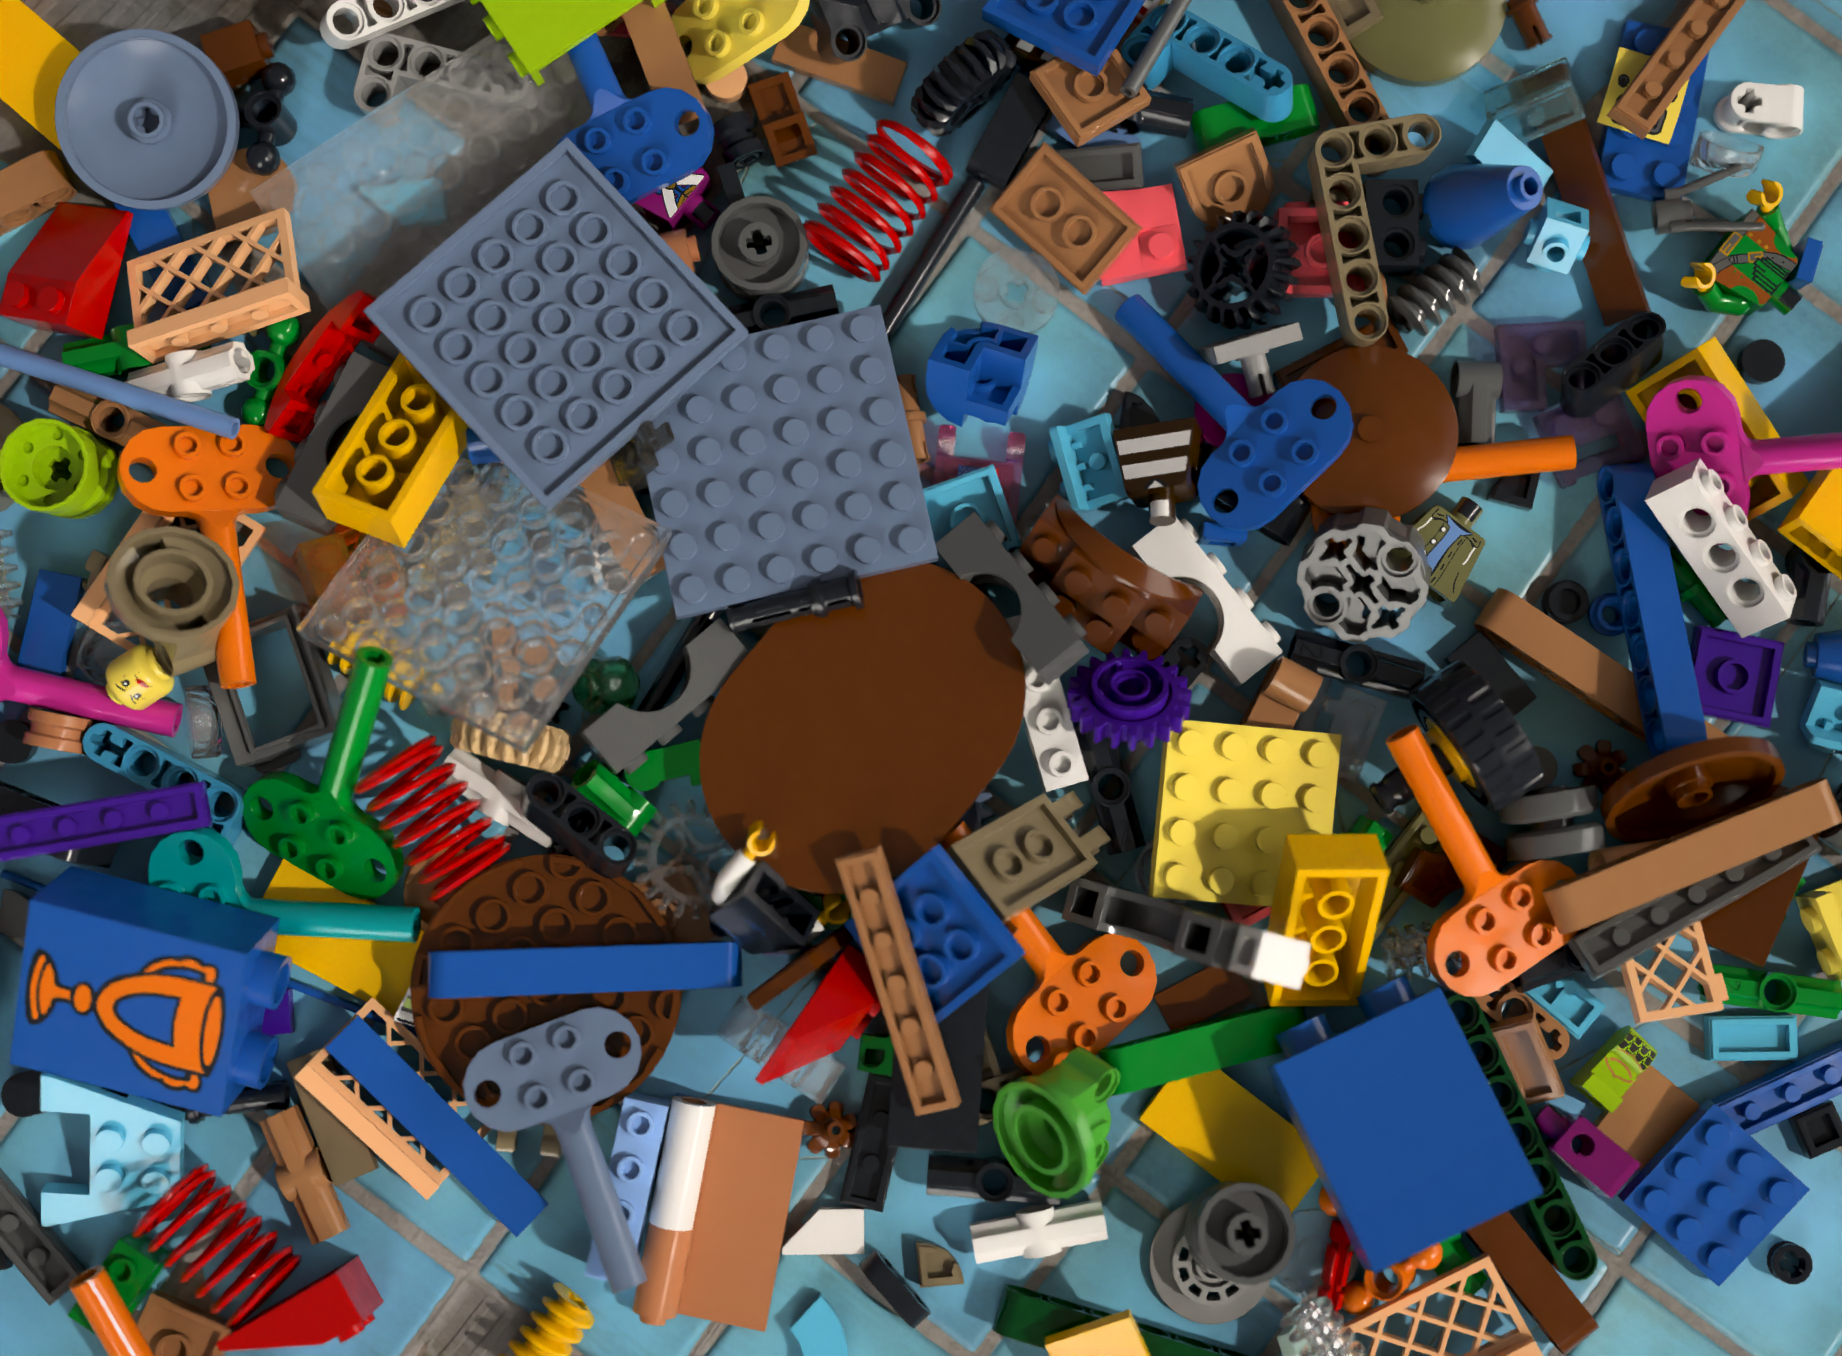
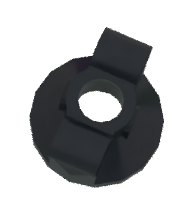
M810 0L807 12L818 36V53L827 63L838 65L859 59L867 49V37L891 26L898 25L902 29L912 30L931 25L941 14V0H918L922 8L919 19L913 16L910 10L911 0ZM838 32L843 33L848 39L849 46L846 54L841 53L836 47L835 39Z

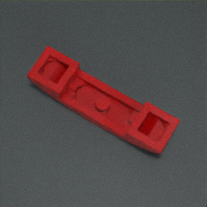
M359 290L332 308L310 331L290 360L276 388L264 425V429L268 434L296 443H300L302 439L307 438L315 426L313 419L316 409L320 404L318 400L333 381L339 365L347 361L361 339L374 343L381 333L363 311L378 297Z

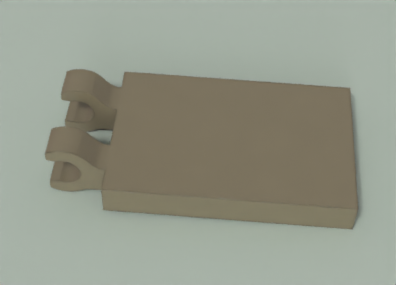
M1074 791L1067 793L1053 803L1043 793L952 844L946 853L1004 924L1091 871L1098 863L1094 855L1099 853V847L1111 839L1100 825L1080 838L1073 831L1067 821L1074 816L1072 814L1074 811L1084 805Z

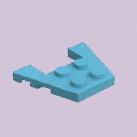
M42 1072L41 1111L90 1115V1185L46 1182L41 1191V1226L49 1227L152 1205L184 1176L185 1112L139 1096L128 1094L126 1098L103 1090L100 1086Z

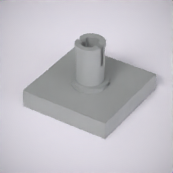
M1299 322L1282 323L1197 348V351L1210 365H1218L1232 360L1240 361L1250 399L1276 391L1265 353H1268L1269 349L1303 340Z

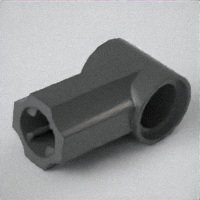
M1454 361L1450 376V394L1452 399H1455V410L1458 420L1457 446L1495 443L1496 401L1500 397L1503 383V369L1500 362Z

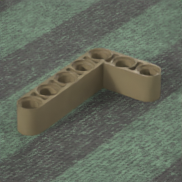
M1413 114L1327 130L1317 138L1307 157L1308 171L1340 334L1343 341L1349 347L1372 346L1388 328V313L1360 175L1413 166L1424 162L1441 139V127L1438 121L1428 114ZM1408 133H1419L1424 138L1426 146L1417 147L1409 141ZM1364 141H1377L1383 149V154L1374 155L1366 149ZM1324 147L1335 149L1340 156V161L1337 163L1327 161L1322 156L1321 149ZM1329 191H1343L1348 197L1349 204L1345 206L1335 204L1330 198ZM1348 232L1352 234L1357 241V247L1354 249L1343 247L1338 240V233ZM1350 274L1360 276L1365 283V291L1356 292L1352 290L1346 282V276ZM1364 317L1369 319L1374 327V333L1372 335L1360 333L1356 329L1355 318Z

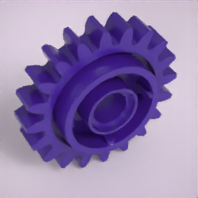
M1127 648L1123 650L1122 657H1115L1110 652L1109 655L1105 654V661H1101L1094 656L1089 657V668L1079 665L1077 667V677H1070L1067 708L1071 709V721H1080L1079 732L1087 733L1094 730L1093 742L1095 743L1102 741L1105 737L1111 738L1110 746L1112 749H1115L1121 741L1127 742L1130 751L1135 750L1137 741H1143L1151 749L1153 748L1154 737H1158L1167 743L1170 741L1171 731L1181 733L1183 720H1189L1192 690L1187 688L1188 678L1186 676H1177V665L1163 668V656L1150 661L1147 660V651L1143 650L1138 657L1131 656Z

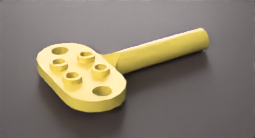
M685 0L674 11L671 19L682 48H684L688 41H692V50L687 57V61L696 83L710 84L722 79L787 37L800 25L808 10L810 0Z

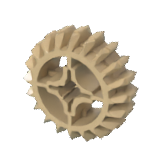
M469 705L458 707L456 718H453L450 728L452 733L449 742L456 749L551 773L563 771L565 761H568L571 750L569 746L572 736L566 730Z

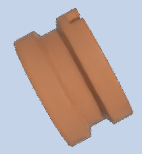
M29 709L27 719L31 721L29 731L24 732L22 743L86 755L83 749V738L87 730L93 726L94 720L58 712L42 711L41 709Z

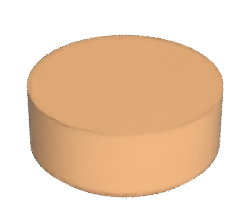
M744 65L720 80L705 84L710 96L722 103H732L739 100L745 94L748 85V77Z

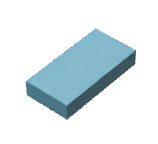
M1496 119L1486 120L1465 154V157L1472 163L1529 166L1538 173L1543 187L1553 172L1547 164Z
M1703 1015L1705 1060H1798L1796 1015Z

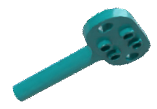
M202 827L170 833L158 842L150 855L148 867L150 886L280 918L277 935L410 943L417 942L420 935L421 912L418 907L251 897L243 885L242 868L238 853L228 839L213 829ZM185 840H193L200 844L204 852L203 859H195L188 855L184 847Z

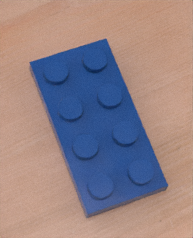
M1627 20L1622 26L1618 50L1619 47L1651 56L1671 28ZM1709 52L1689 78L1685 97L1669 145L1646 137L1642 140L1633 133L1604 125L1598 157L1611 194L1653 202L1664 199V189L1685 185Z

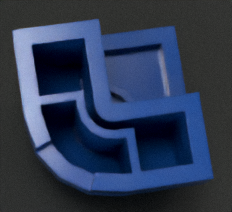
M981 321L980 328L963 329L960 331L952 327L949 328L942 335L928 358L925 379L926 392L934 409L947 421L960 427L963 426L969 415L980 418L985 422L1006 426L1011 415H1017L1026 394L1034 366L1039 336Z

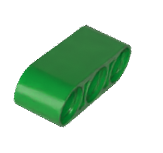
M1308 84L1293 85V110L1284 120L1266 122L1234 103L1226 102L1193 113L1191 127L1198 152L1252 127L1256 129L1262 146L1266 147L1310 135L1320 129V122L1310 86Z

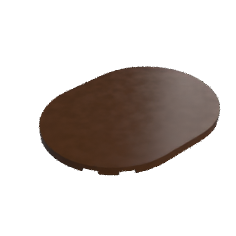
M927 563L861 578L865 608L857 610L855 606L831 611L828 617L825 618L815 617L814 614L774 623L730 675L712 703L705 721L699 753L701 785L708 810L723 838L735 852L738 849L744 850L746 848L749 827L755 821H762V829L756 837L759 840L767 839L775 830V843L772 852L765 856H756L754 860L756 862L760 860L766 862L784 879L785 885L796 890L812 893L845 894L835 858L841 854L880 844L892 880H896L927 852L944 840L996 776L1012 751L1021 728L1025 708L1026 685L1021 653L1011 641L1013 632L1009 624L991 600L976 586L965 579L961 580L957 574L947 569Z

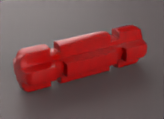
M1333 1220L1329 1232V1238H1331L1332 1242L1327 1244L1320 1277L1323 1286L1318 1287L1316 1302L1324 1309L1339 1311L1342 1308L1344 1298L1341 1288L1346 1287L1353 1251L1350 1249L1351 1242L1341 1221Z

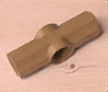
M59 384L54 386L49 396L48 412L123 447L126 446L131 438L143 430L168 426L128 406ZM123 413L124 425L120 430L112 433L111 422L113 418Z
M298 1104L260 1121L261 1130L277 1163L275 1176L278 1186L284 1197L289 1202H294L311 1244L320 1243L350 1228V1223L333 1187L334 1182L331 1179L320 1148L316 1147Z

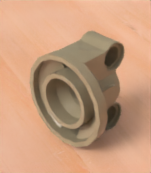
M166 526L144 529L125 539L110 557L104 587L110 608L126 627L154 642L158 661L165 674L172 678L216 661L215 645L220 629H222L235 611L240 582L234 562L218 543L197 531ZM160 599L172 600L179 604L181 609L162 607L153 601Z

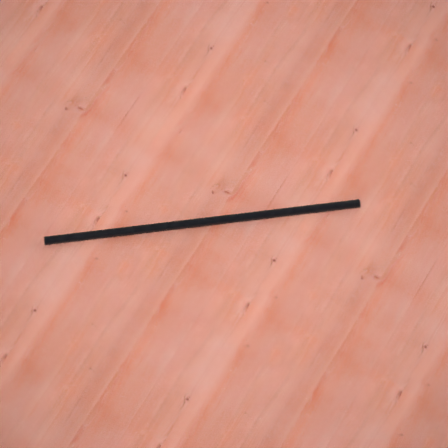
M971 176L965 178L882 312L889 342L985 189V186ZM724 610L694 616L636 711L654 712L664 708L686 672L681 649L719 619ZM622 769L618 774H615V776H617L618 779H620L624 770ZM574 818L568 821L569 826L576 832L584 833L589 829L588 825L580 819ZM556 841L547 853L573 855Z

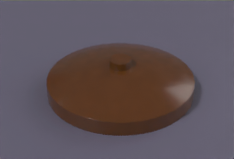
M1356 346L1342 349L1322 358L1298 379V381L1304 379L1325 381L1338 389L1351 408L1354 423L1350 443L1341 456L1301 493L1315 507L1329 515H1334L1337 512L1351 514L1359 512L1365 507H1373L1387 510L1393 518H1397L1423 504L1443 483L1450 471L1457 451L1459 430L1457 414L1445 385L1420 360L1389 347ZM1331 398L1319 399L1313 405V416L1322 420L1330 418L1336 411V402Z
M1728 736L1703 740L1663 753L1625 774L1604 795L1600 804V813L1609 834L1620 841L1640 843L1667 839L1770 797L1781 785L1785 776V767L1776 747L1762 738Z

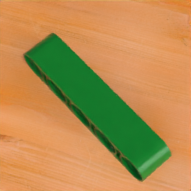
M1270 1005L1112 1045L1102 1048L1098 1052L1100 1059L1119 1071V1083L1112 1096L1121 1095L1281 1053L1282 1050L1275 1036L1307 1021L1304 1006L1270 1007Z

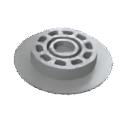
M1192 1201L1173 1211L1158 1228L1152 1241L1149 1256L1152 1281L1162 1300L1180 1316L1202 1324L1230 1322L1245 1315L1257 1305L1265 1294L1270 1280L1257 1285L1234 1284L1222 1280L1201 1268L1191 1256L1185 1239L1186 1216L1193 1203ZM1242 1225L1241 1229H1235V1239L1242 1237ZM1183 1247L1188 1249L1186 1258L1179 1257ZM1179 1268H1186L1188 1276L1180 1277ZM1195 1284L1199 1289L1194 1292L1188 1287ZM1232 1284L1235 1285L1233 1288L1225 1292V1289L1230 1287ZM1208 1292H1217V1295L1209 1296L1207 1294Z

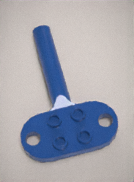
M597 33L567 52L591 105L592 113L586 123L571 130L557 142L556 146L568 137L630 205L690 176L704 165L712 151L715 132L711 115L700 100L681 89L668 87L649 91L637 98H627L622 92ZM695 112L699 118V128L693 135L683 136L679 131V120L685 113Z
M1133 295L1117 310L1115 320L1226 432L1224 442L1210 455L1201 468L1197 484L1199 499L1203 508L1212 520L1225 529L1245 532L1260 529L1274 520L1330 467L1349 445L1354 428L1351 408L1342 393L1327 382L1314 379L1290 382L1262 405L1252 406L1141 295ZM1322 398H1331L1337 405L1333 416L1324 420L1314 417L1312 409L1316 401ZM1232 491L1238 495L1236 508L1230 513H1219L1215 508L1216 498L1222 492Z

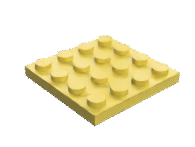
M1183 720L1181 733L1171 731L1170 741L1167 743L1163 741L1148 895L1155 898L1272 907L1286 834H1332L1342 734Z

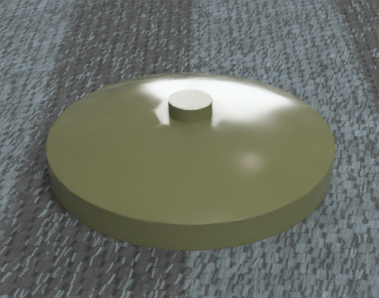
M1374 0L1384 19L1349 40V43L1360 64L1384 80L1410 87H1429L1444 84L1469 72L1489 52L1503 27L1507 11V0Z

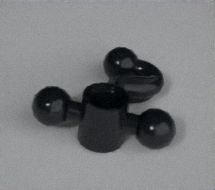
M281 62L270 63L264 68L261 74V82L265 91L253 94L246 101L245 105H237L240 128L253 129L258 133L257 142L248 147L245 158L248 168L260 176H268L278 170L281 158L276 147L289 143L297 132V122L283 103L284 96H287L294 90L296 77L293 70Z

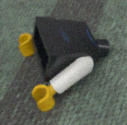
M755 821L749 827L746 848L744 850L738 849L717 875L711 893L714 904L709 912L710 928L716 936H729L747 953L753 955L771 952L795 954L826 930L825 925L828 922L834 925L845 923L850 915V906L848 900L843 901L839 905L841 894H824L822 897L823 910L820 912L798 891L785 885L784 879L763 860L756 862L754 860L756 856H765L772 852L776 831L774 830L767 839L759 840L756 837L762 829V821Z

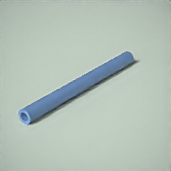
M0 343V366L231 440L235 439L239 433L241 425L239 418Z

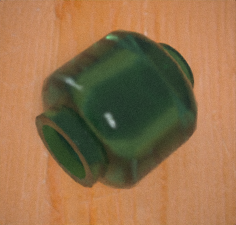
M621 656L587 659L579 666L572 679L574 699L585 711L592 715L604 714L617 703L630 708L633 706L640 688V679L631 663Z

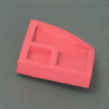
M1172 183L1140 189L1102 191L1142 227V230L1101 277L1103 287L1188 270Z

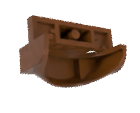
M1056 494L1018 550L1034 569L1028 574L1034 584L1037 586L1044 581L1060 600L1054 606L1059 614L1064 618L1071 613L1087 633L1082 639L1106 655H1109L1117 642L1120 641L1138 654L1143 650L1147 651V660L1153 661L1161 655L1164 649H1168L1189 620L1204 593L1202 589L1193 583H1185L1169 577L1120 548L1088 524L1072 508L1070 502Z

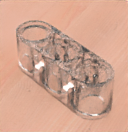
M740 995L716 1033L727 1043L761 1066H764L791 1026L763 1007L754 1011L747 1001V997ZM829 1054L779 1078L813 1101L823 1104L847 1066L837 1057Z

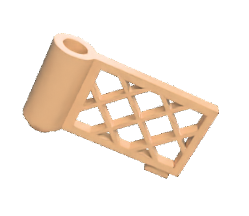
M1665 839L1593 850L1589 854L1588 870ZM1700 921L1679 932L1692 944L1694 953L1688 963L1668 949L1676 937L1674 935L1663 941L1662 944L1660 943L1651 948L1656 954L1647 969L1633 959L1620 966L1635 1024L1717 1012L1724 1009L1722 1001L1729 999L1722 973H1714ZM1662 958H1665L1682 970L1673 988L1654 975ZM1689 977L1703 985L1707 1003L1695 1004L1680 993ZM1648 983L1668 996L1660 1010L1649 1012L1646 1010L1642 992ZM1674 1002L1681 1005V1007L1671 1008Z

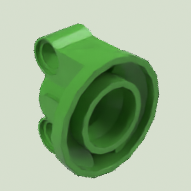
M1084 1047L1073 1049L1062 1062L1038 1077L1021 1076L998 1091L993 1105L994 1130L1003 1154L1014 1171L1029 1186L1050 1198H1070L1088 1186L1095 1171L1104 1162L1109 1151V1142L1106 1136L1111 1126V1114L1107 1100L1118 1086L1120 1073L1116 1068Z

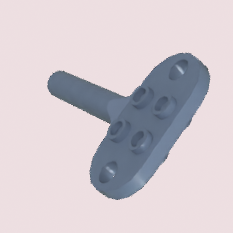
M594 1007L576 1011L496 1041L482 1049L467 1067L463 1088L465 1102L473 1116L488 1128L510 1132L526 1129L540 1123L549 1124L554 1128L609 1285L614 1294L645 1282L647 1277L590 1119V1110L597 1101L612 1096L628 1086L638 1072L642 1049L640 1036L631 1021L617 1011ZM616 1031L626 1033L631 1040L630 1051L622 1058L610 1056L605 1049L606 1038L609 1034ZM485 1080L494 1081L501 1089L500 1100L492 1107L482 1106L476 1099V1089Z

